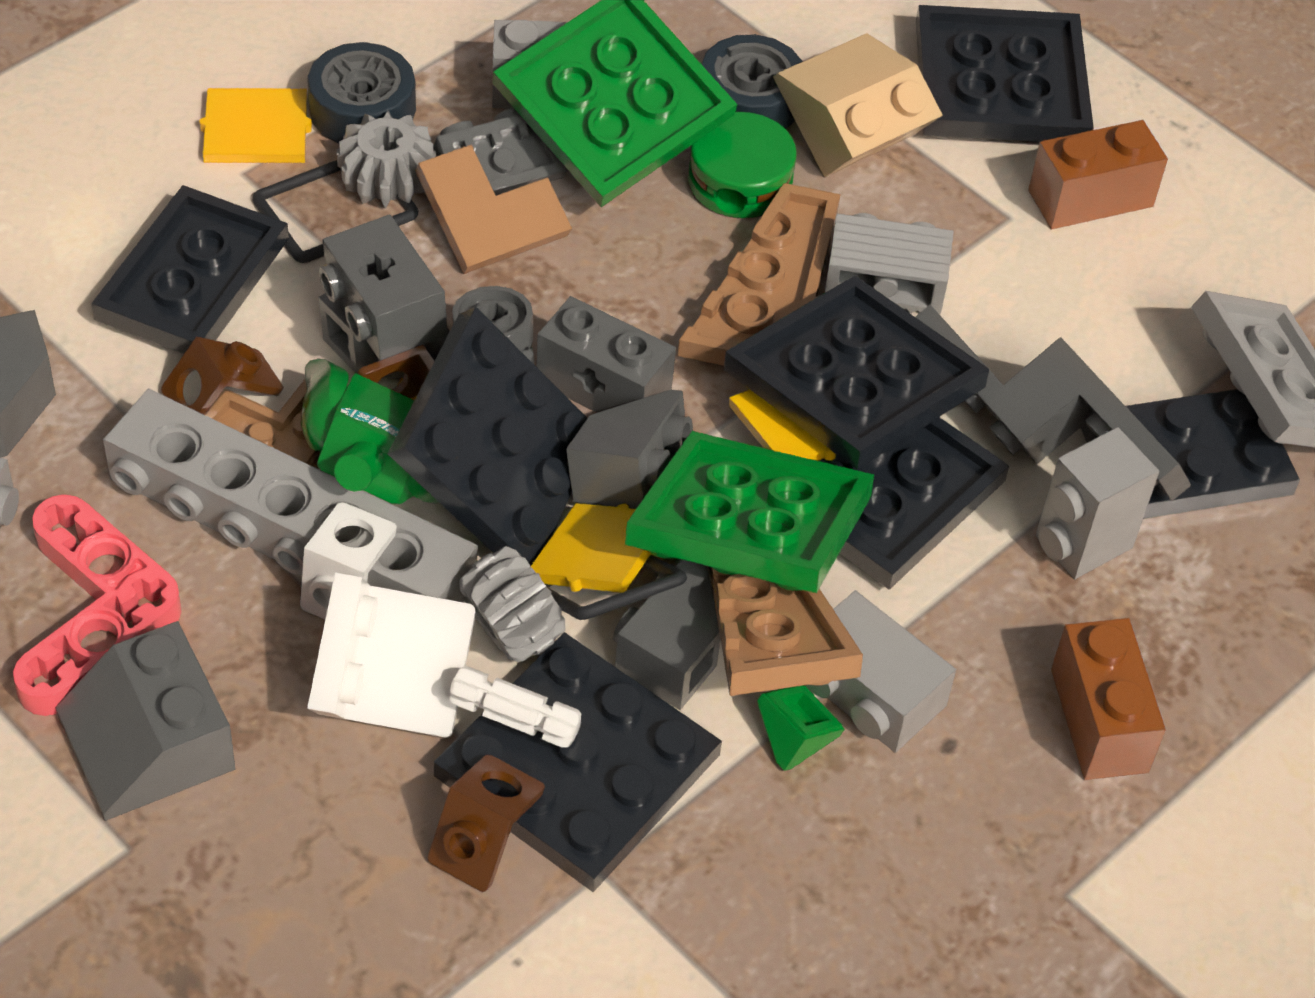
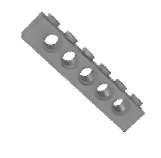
M149 388L103 439L110 479L122 490L132 495L142 494L166 506L174 515L182 520H195L218 531L235 546L241 548L250 547L275 559L281 567L293 574L302 575L304 547L335 506L343 502L389 520L397 526L395 537L368 573L367 583L370 586L464 602V596L460 592L459 579L471 569V565L477 562L478 545L363 490L356 492L346 490L338 483L336 477ZM346 526L335 533V538L339 542H343L341 544L348 547H363L373 540L371 533L359 526Z

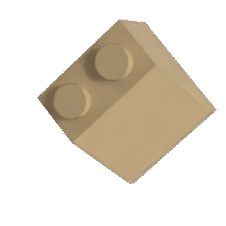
M868 33L773 76L824 178L915 135L943 116L917 64Z

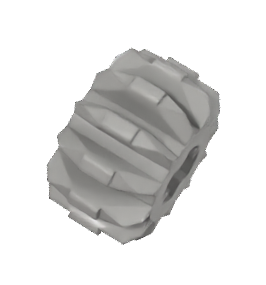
M388 110L383 118L378 119L364 113L360 125L350 124L346 126V133L343 136V140L339 141L340 148L337 149V165L341 169L342 181L345 184L346 191L357 192L362 204L375 198L380 199L385 209L390 200L396 199L397 194L399 199L410 203L414 193H425L415 170L418 163L436 157V151L433 150L428 127L416 126L411 115L394 119Z
M505 546L493 554L485 555L471 565V569L459 579L460 592L464 596L465 603L472 604L475 607V619L481 624L486 635L490 636L498 649L503 651L508 659L523 662L532 655H539L553 645V640L566 630L565 618L561 614V607L551 595L552 592L543 583L539 573L532 569L526 558L521 557L512 548Z

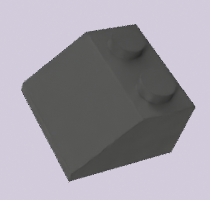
M179 621L112 645L55 707L57 716L105 821L236 770L230 724Z

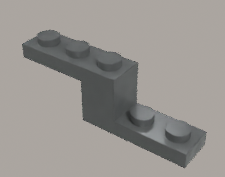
M931 304L916 316L924 324L985 365ZM1062 337L1058 338L1004 385L989 370L986 387L965 400L975 413L986 407L997 419L989 428L1012 455L1022 448L1038 464L1085 424H1087L1097 438L1119 427L1159 470L1155 486L1157 485L1171 501L1191 486L1180 464Z

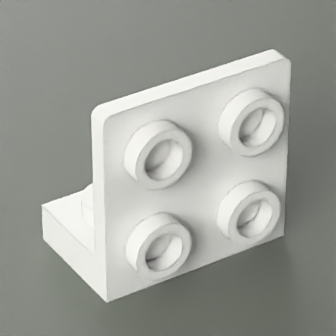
M335 573L307 709L319 715L443 738L450 737L453 733L458 708L457 705L452 704L450 701V687L459 669L466 666L476 616L475 607L468 603L370 586L362 577Z

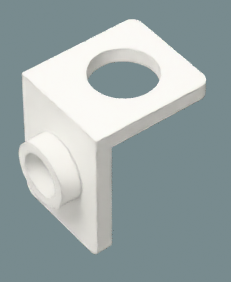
M338 503L304 547L301 608L308 613L326 619L335 573L362 577L367 582L369 571L395 537L396 524L347 503ZM346 526H359L368 530L373 536V540L363 547H348L341 544L335 538V533Z

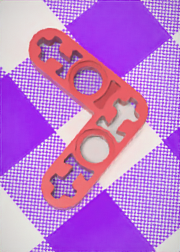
M65 494L52 496L44 500L35 509L32 520L37 546L48 559L96 601L27 651L16 662L13 676L18 699L24 709L42 716L57 714L55 707L109 650L91 652L82 648L81 642L88 634L100 630L109 631L117 636V640L114 643L117 644L179 621L182 612L178 585L174 578L84 500ZM61 524L63 527L68 528L75 524L77 537L81 543L77 547L76 539L70 532L62 527L53 531L52 527ZM103 555H116L125 561L124 565L112 574H96L89 569L93 560ZM144 597L151 602L161 598L162 604L155 607L147 602L139 607L138 601ZM131 620L133 622V628H129L127 625V623ZM69 654L71 659L65 663L64 655ZM41 675L47 680L58 677L59 683L51 687L47 683L41 682L35 686L34 679Z

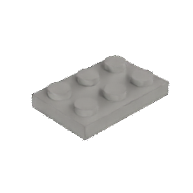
M1205 290L1191 308L1204 328L1203 335L1213 348L1218 350L1230 369L1232 383L1240 392L1246 395L1259 416L1258 423L1262 431L1274 442L1315 447V349L1288 307L1283 304Z

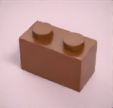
M1144 120L1040 141L1028 191L1051 230L1154 207L1168 158Z
M1130 619L1065 624L1051 671L1084 780L1149 773L1166 729Z

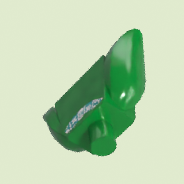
M317 358L310 360L305 366L307 391L303 401L300 425L310 449L321 451L317 461L318 468L336 477L338 483L346 490L353 492L363 490L391 504H402L413 496L423 502L439 503L388 455L415 400L357 373L352 376L348 385L349 373L345 369L326 359Z

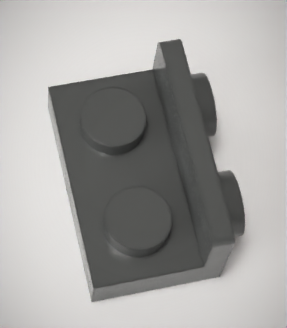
M514 108L497 114L492 122L473 126L471 121L452 124L440 132L433 145L436 157L472 145L496 196L547 177L550 182L562 179L568 171Z

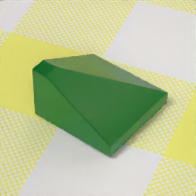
M805 685L762 693L757 700L776 762L784 771L794 768L840 737L845 730L837 718Z

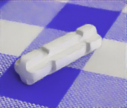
M469 666L461 667L455 675L450 687V701L452 704L475 712L478 707L483 708L482 716L532 736L538 730L544 733L542 740L560 747H569L574 741L581 725V713L578 709L558 701L553 704V707L546 704L547 697L496 678L491 683L487 681L489 674Z

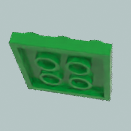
M601 0L493 71L492 84L600 207L612 201L735 115L737 103L644 0Z
M691 431L627 521L625 545L647 550L660 558H679L710 566L723 574H742L770 581L786 590H805L817 593L871 498L874 474Z

